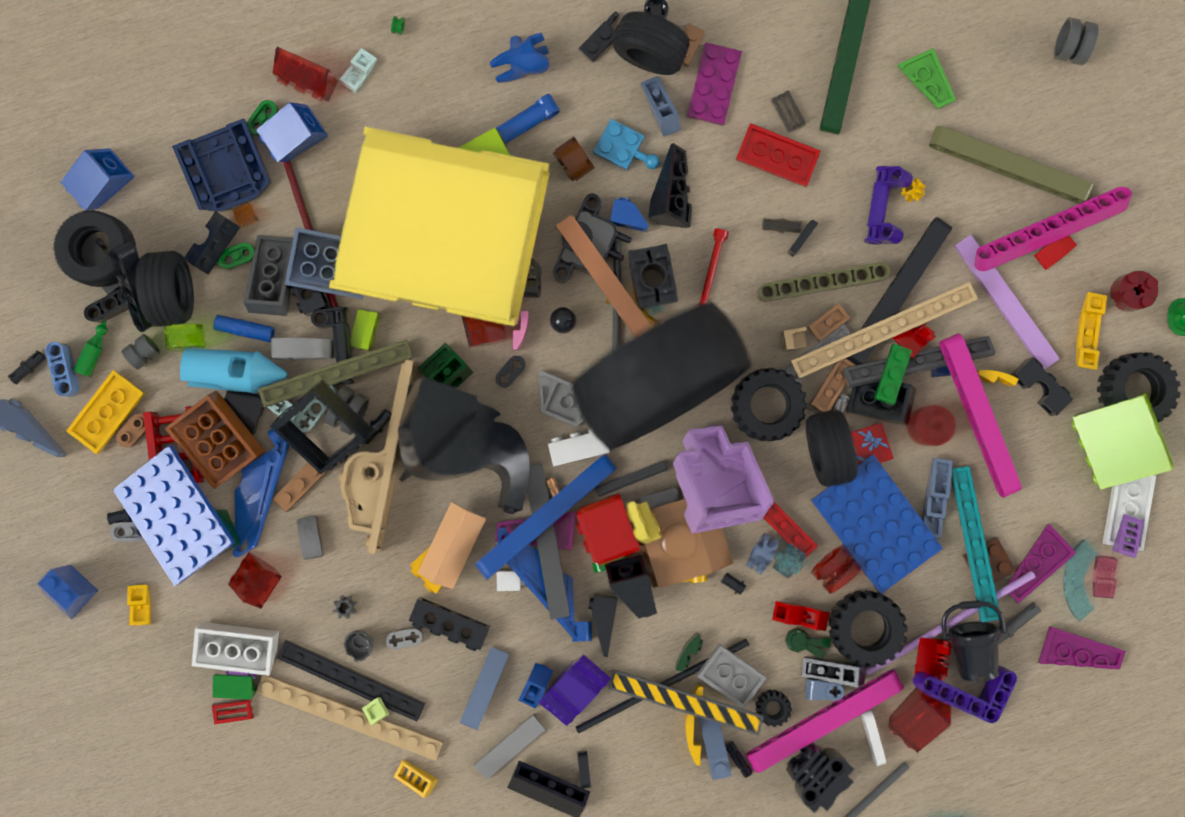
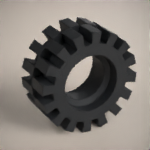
M769 689L766 693L762 692V696H758V701L755 703L756 713L764 715L763 723L769 727L770 725L776 727V725L782 726L783 722L787 723V718L791 717L790 711H792L788 698L781 691L779 692L775 689L774 691ZM777 701L780 703L781 709L777 715L767 713L766 706L769 702Z

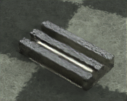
M789 90L771 99L788 133L806 124ZM785 97H786L787 101L789 102V104H790V106H791V108H792V110H793V112H794V114H795L797 120L799 121V124L797 123V121H796V119L794 118V116H793V114H792V112H791V110H790V108H789V106H788L786 100L784 99ZM779 100L781 101L787 115L789 116L793 124V127L790 126L788 120L786 119L778 103Z

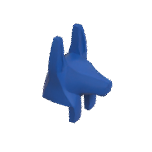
M542 33L529 36L524 42L517 35L510 38V49L499 54L489 62L491 68L510 64L511 69L496 77L497 83L510 82L526 75L543 74L549 68V60L545 56L549 53L547 46L534 48V45L544 41Z

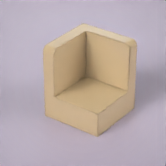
M806 327L781 332L784 351L805 348L807 346L804 334Z

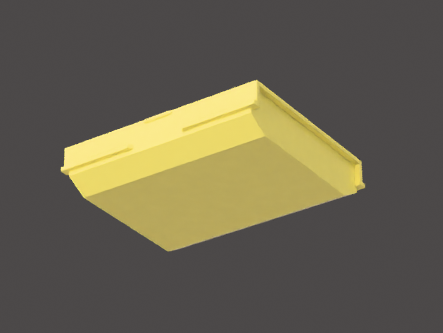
M365 127L363 132L365 140L361 148L336 260L335 280H330L329 288L395 302L397 300L410 302L415 306L434 310L443 309L447 310L448 313L510 326L517 325L550 176L549 164L483 150L479 153L434 144L429 139Z

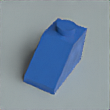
M625 197L615 199L610 221L615 226L647 232L648 224L634 202H630V199Z
M535 663L518 701L536 708L538 701L546 690L553 670L545 665Z

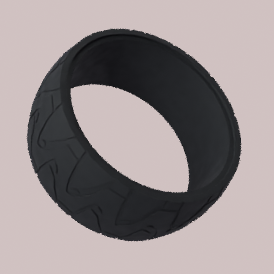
M704 302L686 308L655 323L606 353L575 379L572 384V391L585 423L594 436L608 450H612L651 433L700 405L737 380L752 364L747 348L728 316L714 302Z

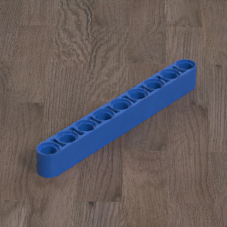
M606 454L602 455L475 563V567L488 580L617 469L615 464Z

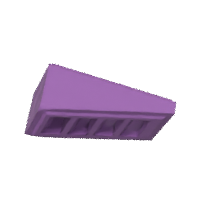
M1123 514L1112 551L1136 558L1143 520ZM1128 521L1135 523L1136 526L1132 527L1127 525ZM1126 529L1134 531L1133 535L1126 533ZM1125 537L1131 538V542L1126 541ZM1123 545H1128L1129 548H1123Z

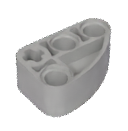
M272 338L271 358L276 360L332 359V339Z

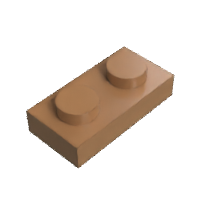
M688 23L684 31L690 43L683 65L689 67L705 34L704 30Z
M838 303L810 324L808 329L820 342L849 320L850 317Z

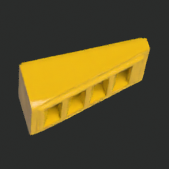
M402 760L393 776L423 798L431 794L438 781L433 775L406 760ZM405 769H409L406 776L403 777L402 775ZM412 773H415V775H414L412 781L409 780V778L411 777ZM419 777H420V778H422V779H421V781H420V783H419V785H418V784H416V782H417V780H418ZM425 782H428L426 788H423Z

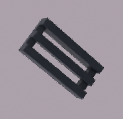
M811 220L788 250L790 256L794 257L818 225L816 221Z

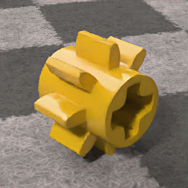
M915 178L908 187L902 188L903 192H901V195L905 197V200L910 203L913 199L919 202V199L925 196L924 188L926 186L921 183V180Z

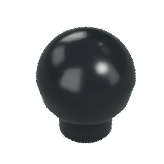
M559 307L552 312L550 325L558 333H568L576 325V315L567 307Z

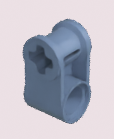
M806 678V699L837 701L844 695V689L838 683ZM834 686H836L838 691L836 690L834 694H832L830 690H832Z

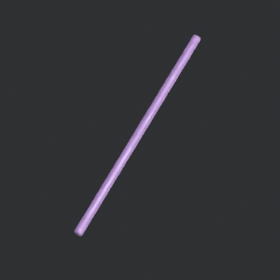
M1030 571L996 591L997 600L1036 578L1035 574ZM978 608L965 609L946 621V628L949 629L978 612ZM941 624L920 637L934 638L941 634ZM920 637L904 645L901 653L897 651L894 654L896 656L894 660H886L887 664L883 666L876 664V667H867V675L873 674L917 648Z

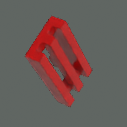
M252 699L213 704L214 725L253 719ZM246 705L244 708L217 711L219 708ZM247 712L248 714L218 719L220 715Z

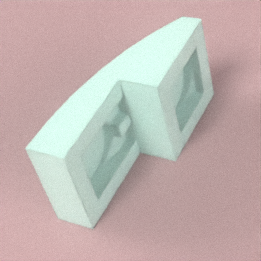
M361 48L350 61L351 66L339 79L340 83L356 93L370 74L377 58Z

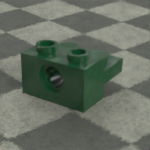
M446 342L417 368L426 378L453 388H457L473 374L470 367Z

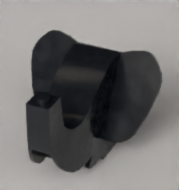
M421 377L409 386L398 426L400 452L406 468L399 477L401 482L412 475L423 480L443 481L460 478L482 468L489 469L498 474L501 480L498 507L504 509L505 513L515 514V512L523 510L529 481L528 450L519 432L511 425L494 421L501 413L490 406L479 403L476 395L425 377Z

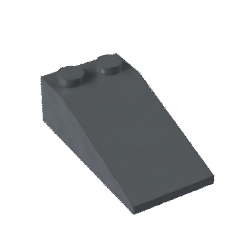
M257 235L243 302L248 313L287 316L291 290L289 285H285L293 238Z

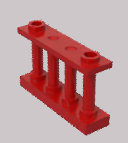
M186 406L185 411L189 410L192 406ZM157 412L143 413L149 461L162 451L163 443L175 442L170 435L162 436L160 434L159 427L161 424L172 423L182 414L160 417ZM184 452L178 453L182 460L189 459ZM192 463L193 470L190 473L197 483L205 482L204 476Z

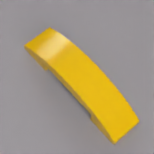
M1087 292L1076 338L1077 367L1097 370L1100 351H1097L1101 316L1105 314L1107 295Z
M697 683L692 693L703 697L702 684ZM685 713L687 744L695 764L700 766L701 744L699 741H693L694 716Z

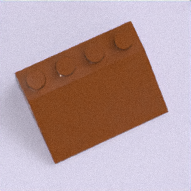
M217 390L205 396L165 428L213 489L217 488L265 451Z

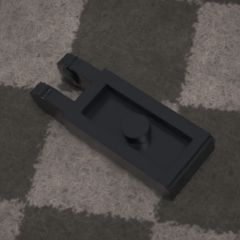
M617 11L607 21H604L579 47V51L592 63L613 42L619 24L615 30L611 27V24L619 16Z

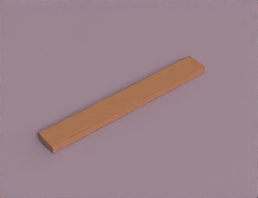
M570 215L558 223L556 228L633 336L650 327L651 325L575 218Z

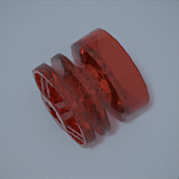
M942 406L920 407L911 413L907 431L911 439L919 445H944L950 441L955 433V418L949 410ZM933 423H936L937 426H935L934 429H931V425H933Z

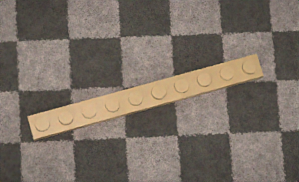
M968 282L790 362L798 379L972 303L978 300L971 283Z
M262 675L256 693L434 761L437 760L444 742L384 718L375 725H370L363 710L271 675Z

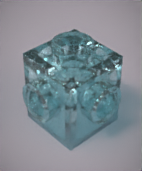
M790 543L783 551L780 549L774 557L776 561L773 568L789 579L793 574L797 575L800 572L806 554Z

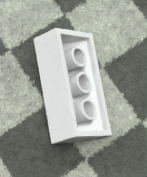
M202 622L195 628L192 666L270 675L277 652L279 631Z

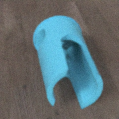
M185 348L180 364L181 381H188L187 386L250 392L252 394L258 393L259 388L286 379L288 375L285 370L259 351L246 352Z

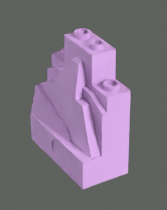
M711 425L706 428H693L687 431L682 441L686 450L678 453L673 465L677 472V480L687 502L684 516L691 533L760 521L773 504L774 499L749 443L734 442L730 444L723 425Z

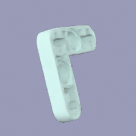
M333 385L329 386L337 393V389ZM316 398L290 421L302 432H310L328 408ZM286 400L284 401L286 404L282 408L278 405L267 408L279 416L293 403ZM314 403H319L322 407L321 412L318 414L312 412V405ZM307 412L311 416L316 417L315 420L313 418H310V420L308 421V424L310 425L309 427L302 428L303 424L301 423V421H306L310 417L306 415Z

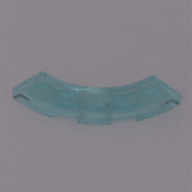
M1082 540L1074 548L1076 554L1067 561L1063 577L1065 599L1077 621H1081L1094 610L1086 594L1084 575L1087 573L1090 563L1098 554L1086 540Z

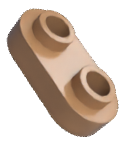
M143 414L133 415L117 433L116 440L120 446L133 447L145 434ZM138 420L141 421V425L139 427L136 425V422ZM125 434L128 436L127 441L123 439Z

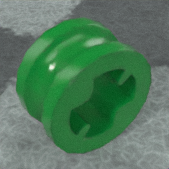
M397 16L393 17L391 33L395 34L398 32L399 35L403 34L405 19L403 17L400 19Z

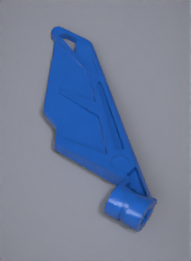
M273 429L268 431V436L276 447L242 468V482L234 491L235 530L242 545L247 540V549L240 551L239 549L242 547L240 545L233 550V556L236 558L241 557L258 545L290 446Z
M503 527L497 531L498 544L501 542L502 535H505V538L509 535ZM528 545L507 564L549 611L538 549ZM562 572L570 616L557 618L556 620L572 637L573 642L592 641L591 622H574L573 578Z

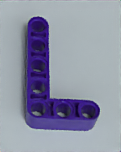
M999 666V676L987 680L978 698L925 672H918L913 678L914 686L922 692L988 723H995L999 720L1017 682V676L1013 671Z

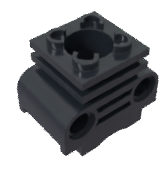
M667 243L643 249L629 250V268L638 308L645 309L677 303V288ZM648 270H655L661 274L663 283L656 287L648 286L644 283L642 274Z
M812 742L800 749L801 752L796 758L793 757L789 760L786 770L791 779L796 781L795 790L800 799L815 814L821 806L828 811L833 806L837 796L851 786L853 781L849 775L854 768L834 748H826L822 751Z

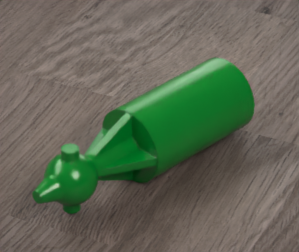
M107 321L99 324L95 329L97 334L85 343L73 371L91 377L103 350L102 336L108 332Z

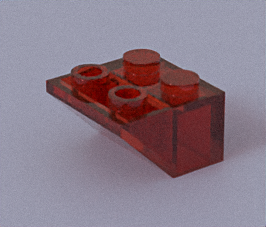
M462 316L469 348L508 341L504 324Z
M248 552L235 574L230 578L228 585L242 602L262 609L282 575L273 566Z

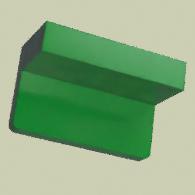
M213 675L212 698L251 700L256 694L257 685H253L252 676Z

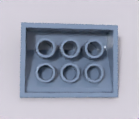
M295 227L285 285L362 300L364 297L361 294L329 288L330 280H335L336 260L342 236Z

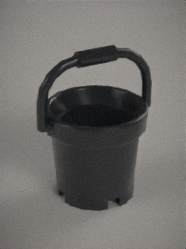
M980 600L964 601L951 606L942 617L941 629L943 639H948L953 645L960 677L967 681H979L978 677H985V681L998 677V641L1001 634L1006 633L1005 619L1001 610L994 604ZM989 607L997 613L1000 620V627L990 622H968L951 627L948 633L946 628V620L949 614L957 609Z

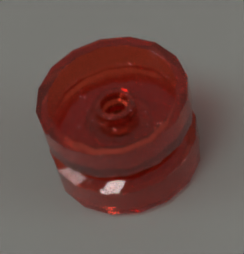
M843 545L826 554L811 570V574L818 581L824 580L822 586L829 594L840 590L848 584L862 567L856 559H849L850 552Z

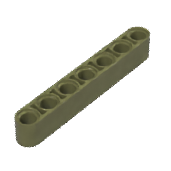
M879 262L763 284L758 289L757 297L762 302H771L880 282L889 276L890 268L886 263ZM876 268H881V269H882V271H883V276H882V277H880V276H878V275L876 274V272H875ZM857 271L864 273V280L857 278ZM839 274L845 276L846 282L844 284L838 281ZM819 278L826 279V287H822L819 284ZM801 281H805L808 284V290L801 289ZM782 285H787L790 288L789 294L782 292ZM763 288H768L771 291L770 297H765L762 294Z

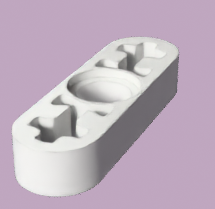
M869 709L861 714L872 758L875 765L880 766L886 764V758L873 713Z

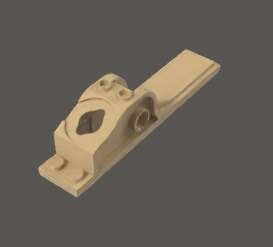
M406 360L405 364H401L385 449L378 453H355L347 460L344 471H341L339 475L342 497L346 501L349 514L347 517L349 528L371 533V536H368L365 547L368 548L367 553L376 554L382 551L401 456L398 426L409 386L416 381L417 368L419 366L418 363ZM372 467L375 469L374 477L370 474Z

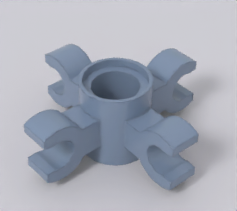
M766 533L760 537L753 547L746 564L747 567L750 566L751 570L754 566H757L755 571L759 572L760 575L772 561L779 544V540H775V538L769 541L770 535L766 536Z

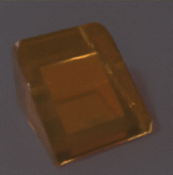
M251 203L233 211L237 224L241 228L259 220Z

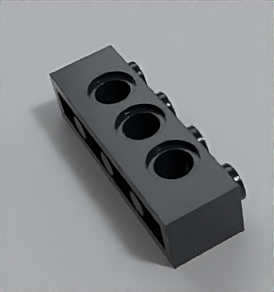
M422 597L417 599L408 620L413 622L412 625L414 627L430 629V633L436 636H441V634L447 636L449 641L456 644L459 642L466 644L465 647L472 651L481 650L490 629V625ZM428 613H433L436 616L435 622L427 620ZM447 620L452 621L454 629H446L444 622ZM469 628L472 631V636L465 637L462 634V629Z

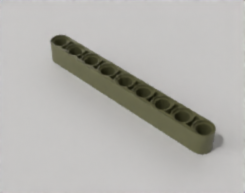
M943 126L935 127L929 143V147L1077 204L1090 200L1095 187L1091 182Z

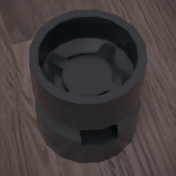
M666 0L646 1L644 12L667 20L669 6Z

